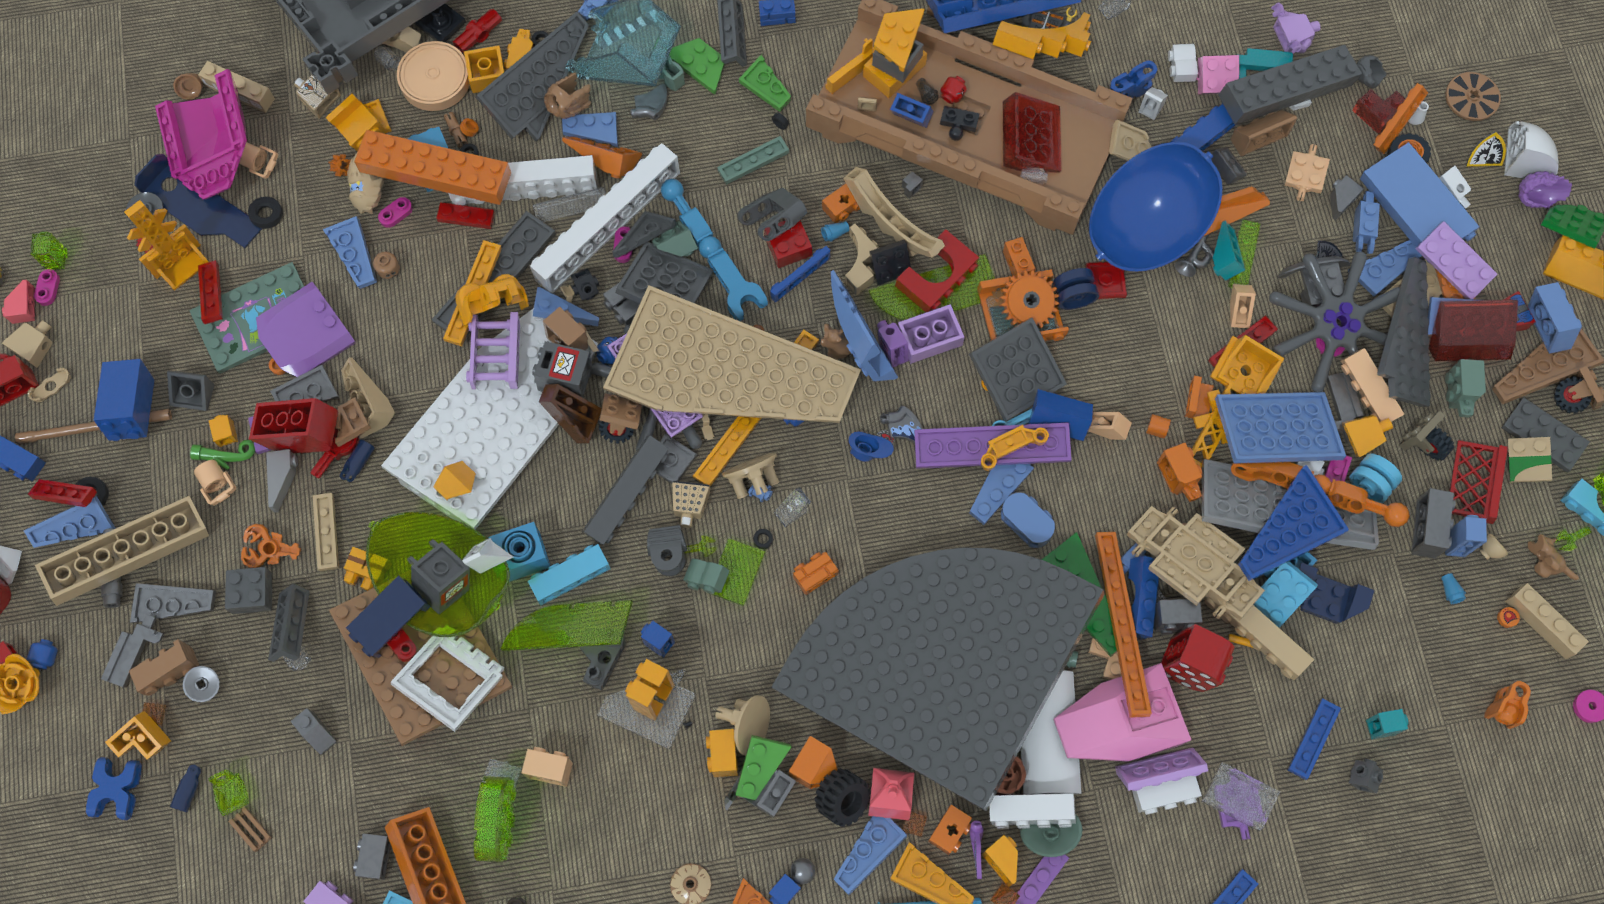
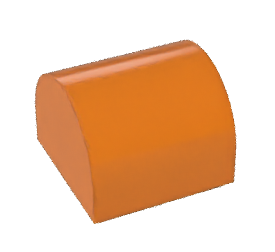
M1152 414L1146 433L1164 439L1171 420Z

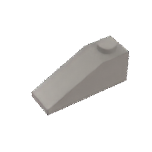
M290 449L266 452L269 508L274 513L279 512L296 474L298 458Z

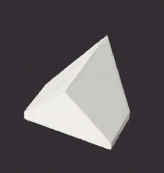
M489 538L473 546L462 561L465 565L482 573L513 558V556Z

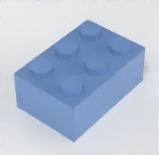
M1558 282L1536 287L1528 308L1536 321L1534 325L1548 353L1572 349L1582 325L1581 321L1576 318L1573 306L1569 304L1564 289H1561Z

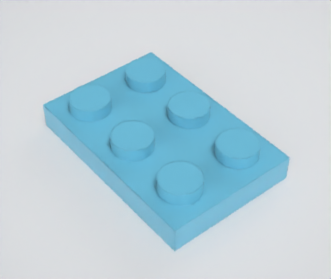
M1287 562L1279 566L1261 586L1265 591L1254 603V606L1280 628L1315 590L1318 584L1291 562Z

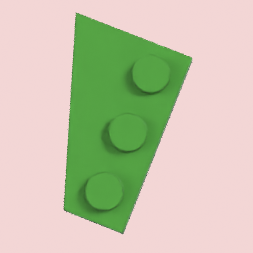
M762 55L739 78L741 85L779 112L791 101V95L781 81L776 78L773 70L768 67Z

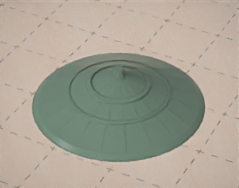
M1076 815V824H1072V827L1061 828L1058 824H1051V828H1038L1037 825H1030V828L1020 829V836L1023 843L1032 852L1045 857H1058L1069 853L1078 845L1082 836V824Z

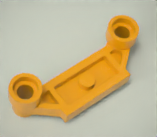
M1021 425L988 441L989 448L987 453L981 458V466L984 470L990 471L995 468L998 459L1031 443L1039 446L1045 444L1049 438L1048 431L1045 428L1027 429Z

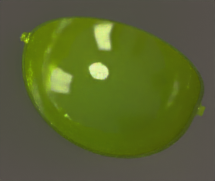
M425 512L392 514L379 521H371L368 527L371 528L366 545L368 573L379 595L398 575L405 578L412 585V565L407 559L412 556L418 561L433 549L429 544L430 540L434 539L438 544L443 542L463 560L473 546L488 538L470 526L445 516ZM505 561L482 573L470 568L469 591L440 615L430 607L426 612L420 610L406 625L436 637H456L476 629L487 621L501 605L510 580L507 562Z

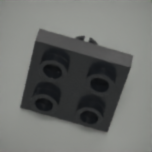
M445 3L415 23L417 27L435 41L446 42L466 23V20Z
M905 240L869 251L877 285L896 280L908 267H911Z

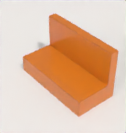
M1194 375L1190 382L1185 417L1193 418L1209 414L1210 412L1207 392L1213 391L1214 385L1201 383L1202 377Z

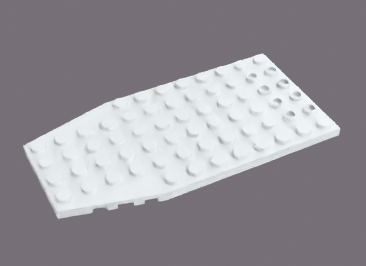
M534 308L520 318L518 389H510L509 383L505 382V380H476V389H472L470 383L466 381V372L470 371L469 359L381 465L384 470L398 478L402 486L459 524L465 523L474 530H476L559 425L539 403L542 392L538 391L537 385L534 383V375H532L534 364H538L539 348H543L545 341L550 342L546 338L543 325L545 318L534 317ZM505 329L494 338H506V336H510V331ZM482 346L477 350V356L506 355V353H509V348L506 346ZM589 347L586 351H590L592 362L596 352H593ZM477 363L476 373H503L508 371L506 363ZM463 461L476 473L472 492L446 500L433 486L445 466Z

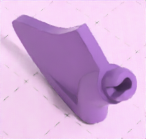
M976 820L971 823L970 839L975 860L977 879H982L981 840L983 838L982 823Z

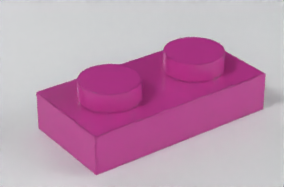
M1346 455L1344 460L1329 461L1325 476L1331 482L1333 479L1345 482L1352 457Z

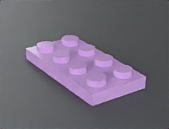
M1444 221L1415 248L1466 299H1474L1497 275Z
M1194 748L1115 766L1116 774L1129 791H1137L1142 789V787L1150 785L1158 786L1162 782L1178 781L1187 776H1198L1208 771L1207 763Z

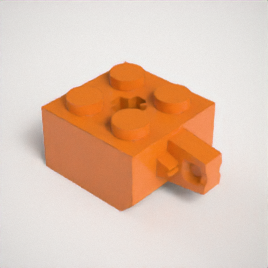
M1182 443L1164 450L1157 464L1170 491L1177 495L1184 493L1189 502H1192L1202 496L1198 485L1202 478V469L1198 464L1196 465L1192 449L1187 447L1186 443Z

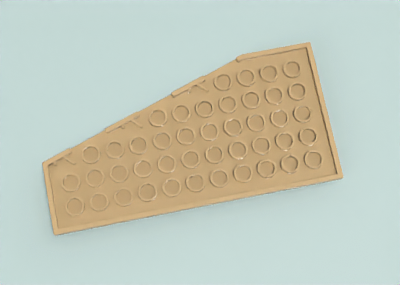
M648 285L603 389L656 411L840 423L861 369Z

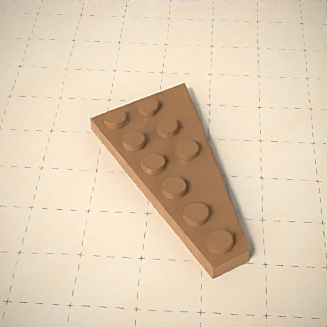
M1581 328L1572 349L1549 354L1544 343H1542L1524 361H1521L1515 369L1494 385L1492 390L1503 405L1575 376L1582 367L1587 366L1588 369H1592L1602 365L1604 359Z

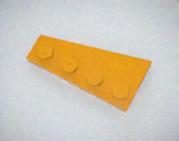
M908 843L890 878L891 881L936 904H973L975 898L968 891L945 874L941 868L931 862L913 844Z

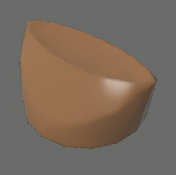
M185 73L176 77L173 88L179 97L191 100L199 96L203 88V82L198 74Z

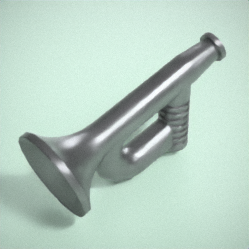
M1209 234L1201 238L1186 260H1178L1175 263L1177 272L1183 276L1192 277L1196 273L1195 267L1204 268L1210 263L1214 252L1205 243L1210 236ZM1201 249L1206 253L1202 261L1197 259Z

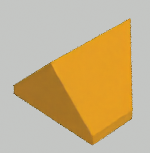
M463 461L453 463L443 468L433 487L446 500L472 492L476 473Z

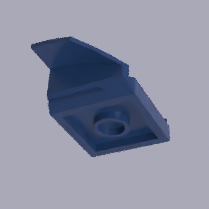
M1301 562L1299 570L1318 584L1315 590L1301 604V611L1338 624L1369 609L1374 594L1373 589L1360 584L1352 587L1317 574L1318 568Z

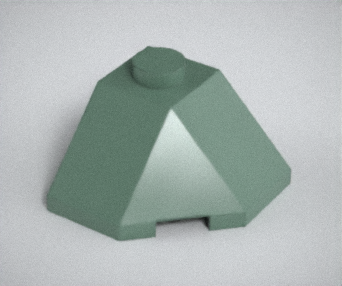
M677 221L675 227L662 233L659 238L655 237L652 240L653 245L657 249L681 257L689 256L694 250L698 249L690 229L681 221Z

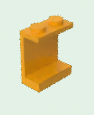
M354 94L349 95L326 117L357 152L366 130L381 133L385 129Z

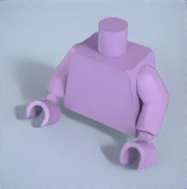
M1276 3L1271 7L1275 11L1273 12V17H1278L1273 28L1284 52H1292V54L1295 52L1304 53L1312 44L1315 32L1320 31L1319 22H1309L1305 14L1287 12L1281 3Z

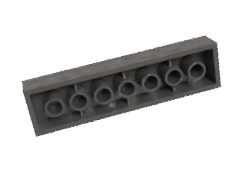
M1342 45L1228 82L1218 96L1236 125L1350 87L1358 80L1362 72L1346 45Z

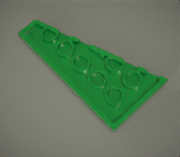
M1077 532L1041 559L1102 588ZM1104 595L1086 630L1104 651L1112 657L1117 653L1108 602Z

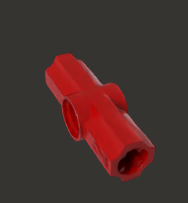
M490 9L478 20H471L467 24L466 30L453 41V45L464 54V51H468L477 42H484L488 38L489 32L502 21L501 16L496 10Z

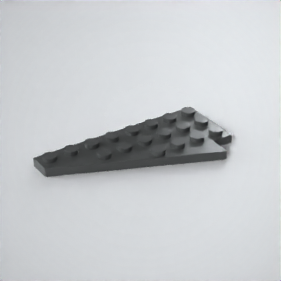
M575 12L475 96L511 139L523 129L529 133L535 142L540 138L550 115L544 102L545 94L552 84L567 76L589 26L578 12Z
M1413 257L1409 258L1377 375L1388 378L1389 398L1420 407H1429L1431 394L1429 389L1430 357L1428 350L1429 320L1427 311L1428 268L1425 260Z

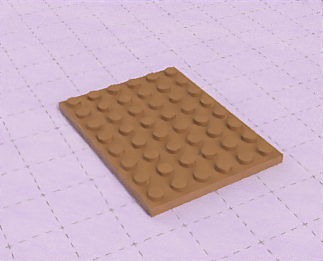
M411 570L399 575L412 585ZM392 578L330 609L329 612L401 746H404L438 728L443 723L391 685V681L408 662L399 660L387 644L378 651L382 655L380 658L367 656L362 651L363 646L359 642L355 643L349 637L350 632L346 629L395 579ZM462 597L440 615L431 607L426 612L420 610L402 628L413 641L418 652L439 629L443 631L448 626L459 634L456 641L463 637L474 645L472 653L478 648L488 655L490 659L487 664L492 660L499 663ZM440 646L413 675L458 709L466 702L467 697L485 680ZM405 647L402 651L407 652L410 648ZM504 671L501 673L502 679L479 705L512 688Z

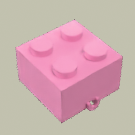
M1239 55L1202 56L1198 58V75L1196 78L1198 80V95L1219 94L1226 83L1239 79Z

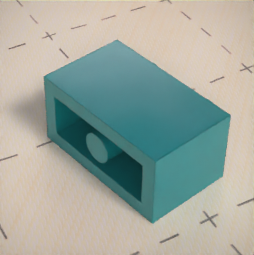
M1402 709L1378 713L1366 720L1371 740L1394 736L1408 729V718Z

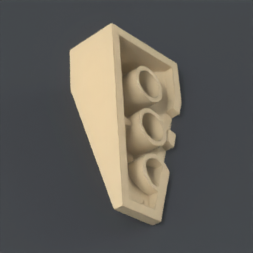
M349 357L341 372L345 391L349 392L350 400L354 397L358 400L371 426V429L358 436L359 438H364L386 427L395 412L388 398L356 361Z

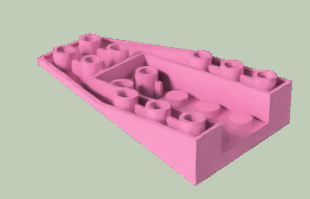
M1162 663L1143 669L1152 712L1150 717H1129L1122 676L1099 684L1056 716L1053 720L1067 758L1129 762L1181 746L1191 741Z

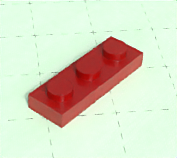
M440 202L436 219L442 223L491 229L495 212L492 209Z

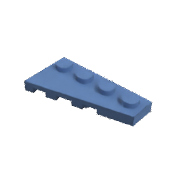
M1408 240L1387 252L1385 251L1372 259L1366 260L1358 282L1375 297L1405 271L1409 258L1417 257L1420 259L1422 255L1415 249L1416 247Z
M1030 464L996 465L986 478L969 513L985 525L1003 505L1005 500L1028 477L1034 467Z
M94 496L87 507L73 506L25 529L24 533L35 548L59 543L60 541L74 540L79 537L98 535L103 533L105 529L116 528L97 496Z

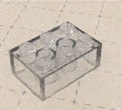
M1222 762L1218 766L1201 802L1257 831H1261L1280 791Z

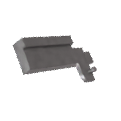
M1343 372L1328 375L1327 384L1339 420L1335 421L1338 433L1342 432L1345 443L1349 444L1350 442L1342 422L1362 418L1364 414L1357 392L1351 385L1352 379L1349 374L1345 375Z
M146 614L142 624L136 625L133 634L121 632L101 677L102 680L124 688L127 687L131 678L129 670L136 666L146 642L159 643L164 636L163 633L152 629L157 619L156 617Z

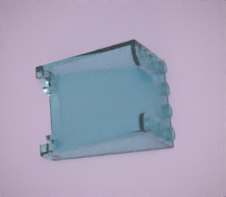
M620 0L591 9L588 17L594 18L596 21V25H593L591 29L597 33V36L587 59L580 57L577 61L573 59L568 60L565 68L572 73H576L579 79L656 86L681 25L652 0Z

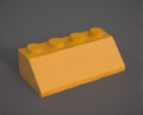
M1562 235L1552 248L1543 275L1604 300V251L1598 248L1594 249Z

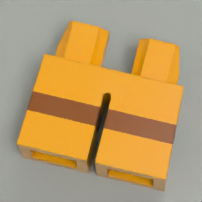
M352 547L344 566L346 574L343 581L355 586L358 578H363L364 580L360 587L368 591L374 588L376 584H381L382 577L385 571H388L391 563L385 558Z

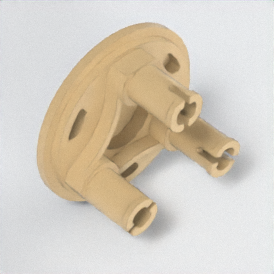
M776 453L753 458L722 473V476L726 477L730 484L732 483L737 499L749 495L743 482L744 478L751 479L756 495L768 491L762 477L763 473L768 486H773L780 482L773 467L775 466L773 461L777 457Z
M755 695L748 701L737 699L734 706L735 710L719 706L717 710L721 711V713L716 712L715 715L716 719L728 721L735 726V744L739 753L745 756L751 735L765 738L769 727V703L765 697Z

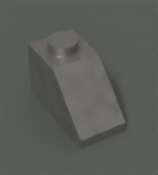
M1347 175L1342 180L1338 179L1332 185L1333 191L1330 194L1332 217L1335 221L1359 197L1364 189Z
M308 708L291 720V723L302 737L320 755L337 743L336 739L316 714Z

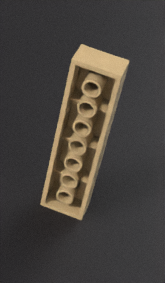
M187 496L40 562L35 567L50 599L58 606L208 537L209 534L190 496Z

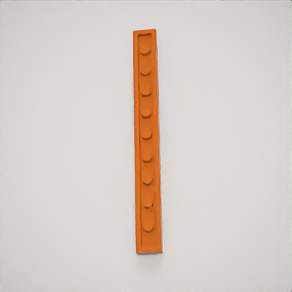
M1097 532L1095 539L1129 717H1150L1152 712L1116 532Z

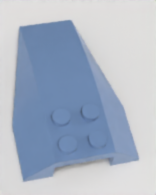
M834 270L831 271V286L835 309L845 337L849 342L846 346L855 357L854 360L866 377L870 376L873 381L897 379L896 372L876 341L862 314L857 309L846 287Z

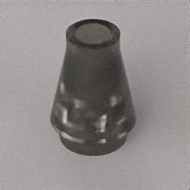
M921 78L916 82L923 103L927 105L934 104L939 98L938 91L925 78Z

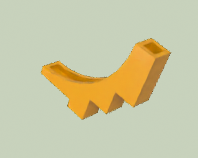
M1084 12L1074 23L1050 29L1028 28L1001 21L992 45L1030 59H1034L1035 54H1040V52L1058 58L1059 53H1064V51L1082 57L1083 52L1088 51L1091 43L1088 40L1090 36L1088 30L1091 22L1088 21L1090 14Z

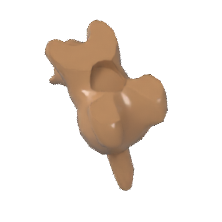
M826 323L824 325L825 334L824 338L821 339V345L828 348V357L836 360L846 358L851 352L846 346L849 342L845 334H842L843 329H833Z
M1540 534L1537 543L1533 541L1528 542V549L1539 559L1538 563L1534 566L1535 572L1539 576L1547 578L1550 575H1558L1563 572L1571 579H1579L1567 567L1564 557L1555 549L1554 543L1557 540L1556 538L1551 539Z

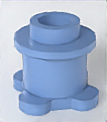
M752 485L748 491L749 496L752 497L754 495L760 499V502L768 501L773 493L771 491L772 486L766 485L768 491L756 495Z

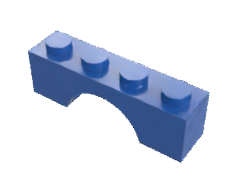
M1148 556L1130 559L1128 578L1135 585V599L1131 611L1137 640L1153 637L1159 577L1148 569L1149 565L1155 560Z

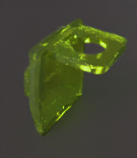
M223 770L208 778L209 782L213 784L215 802L222 816H226L249 804L248 793L239 773L234 774L229 770ZM221 776L226 777L225 779H217Z

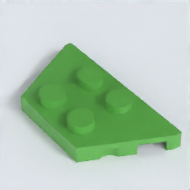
M700 38L665 50L670 55L672 61L678 63L684 72L714 95L716 94L718 82L721 79L722 70L725 66L721 61L720 53Z

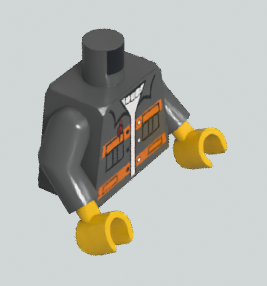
M1069 7L1066 11L1067 19H1065V15L1049 10L1023 15L1022 24L1023 27L1039 29L1064 27L1072 24L1071 20L1077 16L1078 12L1076 10L1075 14L1070 16L1069 11L1071 7Z

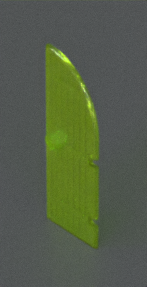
M985 254L978 256V268L972 274L968 273L965 276L966 280L961 286L957 285L953 289V294L948 299L944 298L941 301L942 304L939 308L951 304L953 311H957L981 303L977 291L980 281L995 279ZM947 265L919 275L929 282L940 283L946 281L952 275L950 266ZM896 282L868 290L878 307L897 319L907 320L926 313L895 287Z
M632 600L616 601L615 606H612L611 601L577 603L574 609H571V604L552 605L541 608L529 614L514 626L505 638L500 650L619 645L622 642L633 602Z

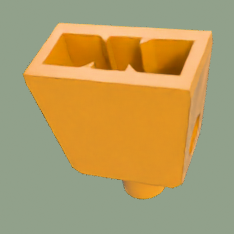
M1374 415L1342 422V426L1357 457L1367 454L1386 442L1384 432L1393 429L1389 418L1379 422Z

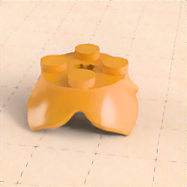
M9 655L5 658V663L0 664L1 714H8L19 710L25 703L35 700L39 693L40 671L34 668L21 655Z

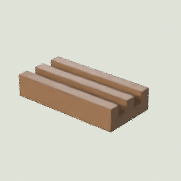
M246 807L228 821L254 852H257L272 838ZM244 815H246L249 818V820L265 837L263 840L245 821V819L243 818ZM238 821L241 822V824L247 829V831L252 835V837L258 842L257 845H255V843L249 838V836L244 832V830L238 825Z

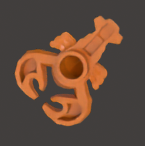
M253 524L244 532L243 539L245 543L248 542L252 535L253 539L250 540V543L256 542L261 537L263 538L257 546L261 554L260 557L252 548H249L251 556H249L247 547H243L241 560L248 568H259L264 565L268 558H270L267 562L268 565L278 564L280 556L290 555L292 560H294L301 553L298 543H294L292 546L281 543L282 535L271 532V538L268 529L264 525Z

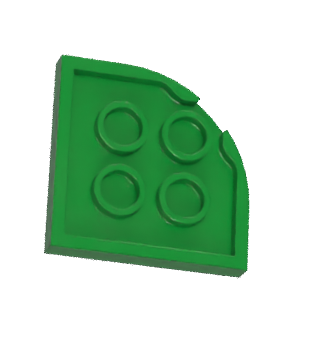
M1556 205L1549 209L1541 226L1595 249L1604 232V214L1588 210L1584 205Z

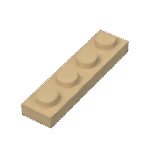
M334 494L313 495L317 568L319 571L339 569Z

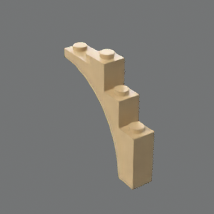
M855 167L843 178L862 213L872 215L882 233L893 236L896 242L905 240L910 256L921 254L932 258L945 246L942 240L922 231L904 217L880 191L866 169Z

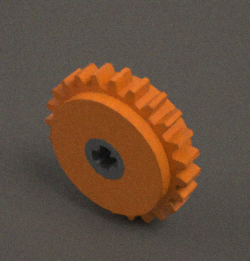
M1033 270L1029 274L1027 271H1023L1022 276L1020 273H1016V279L1013 276L1010 277L1009 281L1011 283L1005 282L1004 285L1007 288L1001 289L1004 296L999 297V299L1003 300V303L999 304V306L1005 309L1001 313L1008 315L1005 320H1012L1010 325H1015L1016 323L1019 325L1025 320L1033 318L1037 327L1042 328V322L1048 324V318H1054L1051 313L1057 312V309L1054 308V305L1059 304V302L1055 301V298L1059 297V295L1054 294L1057 288L1051 287L1053 281H1046L1048 276L1041 278V272L1034 275ZM1026 298L1032 299V303L1028 304L1029 302H1026Z

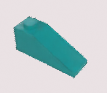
M1223 221L1221 224L1213 255L1215 265L1213 270L1217 276H1221L1224 280H1228L1245 271L1235 229L1226 221Z

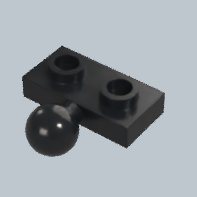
M944 106L940 125L952 127L949 130V137L954 141H958L963 137V130L976 132L980 113Z

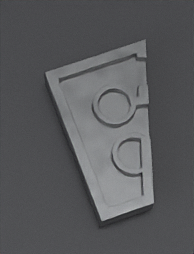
M323 365L270 391L275 401L310 398L328 401L340 398Z

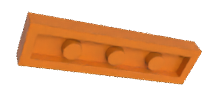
M1417 83L1409 91L1408 97L1399 105L1396 114L1387 122L1386 128L1376 137L1373 145L1378 152L1386 153L1393 140L1399 135L1427 96L1428 92L1424 86Z

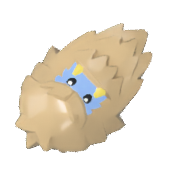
M356 153L351 159L347 171L350 188L349 200L359 210L360 214L364 212L373 214L372 209L378 206L382 195L381 191L384 180L382 177L359 172L354 163Z

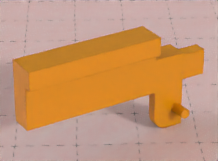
M871 38L864 40L862 53L827 78L825 88L831 94L835 93L863 71L864 64L873 57L875 51Z

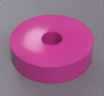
M1586 690L1579 693L1573 701L1575 714L1587 723H1596L1603 720L1604 695L1595 690ZM1589 703L1593 705V710L1589 708Z

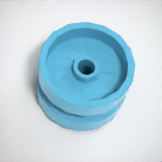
M1367 454L1360 462V466L1349 476L1352 485L1365 489L1368 492V499L1379 503H1384L1392 494V490L1396 489L1402 482V475L1395 465L1376 454Z

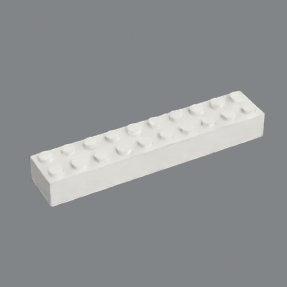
M662 143L658 147H654L645 159H641L632 171H628L619 183L612 186L610 192L601 196L595 206L587 209L581 219L576 220L567 232H563L554 244H550L540 257H536L532 261L530 268L535 281L553 294L571 277L570 275L574 274L615 235L617 229L624 227L661 192V186L666 180L675 179L680 174L678 157Z

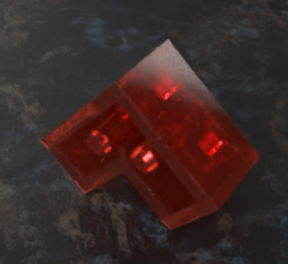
M1370 89L1357 101L1352 111L1379 134L1386 128L1387 122L1393 118L1397 108L1406 98L1398 91H1395L1384 101Z

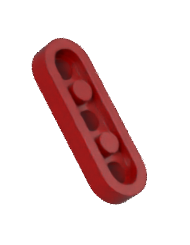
M403 629L397 633V636L392 637L386 643L398 659L403 662L410 661L417 654L415 644ZM405 647L410 648L407 652L402 651V649Z

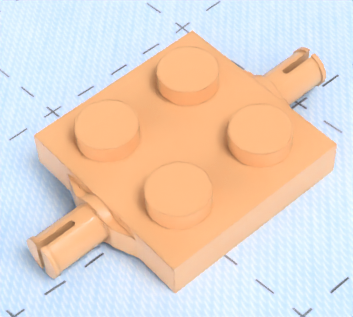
M1314 144L1309 146V152L1306 154L1293 151L1284 186L1299 190L1296 198L1298 201H1304L1306 192L1321 194L1330 159L1315 155L1317 145L1313 149Z

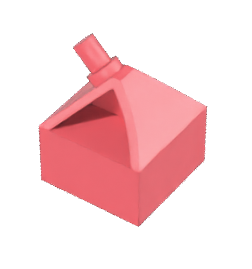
M873 768L868 816L909 820L912 807L914 772Z

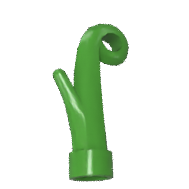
M251 440L242 441L238 447L239 453L206 448L203 445L193 444L190 450V458L192 460H216L220 466L229 470V465L224 461L237 462L251 458L255 453L254 442ZM245 446H249V450L247 452H244Z

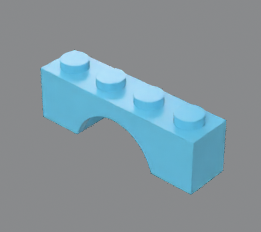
M1580 479L1572 485L1560 501L1569 510L1580 515L1583 521L1594 526L1604 536V513L1597 503L1598 491L1585 480Z

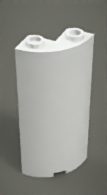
M1071 671L1062 672L1021 747L1022 763L1026 770V778L1023 784L1024 795L1082 794L1079 759L1067 758L1053 720L1075 703L1074 674Z

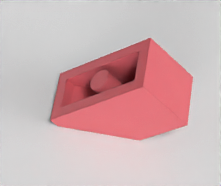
M22 280L4 299L2 314L12 324L35 321V287L28 280Z

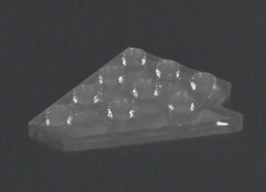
M684 669L670 673L675 686L668 699L664 701L654 696V700L664 704L655 721L633 709L626 697L627 692L625 690L606 696L597 716L670 750L696 694L679 686L686 672Z

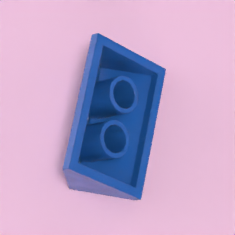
M1037 389L1028 424L1069 423L1070 438L1084 441L1092 423L1093 404Z

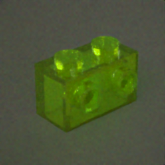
M49 232L32 234L30 254L45 269H65V259L68 257V252L59 240Z

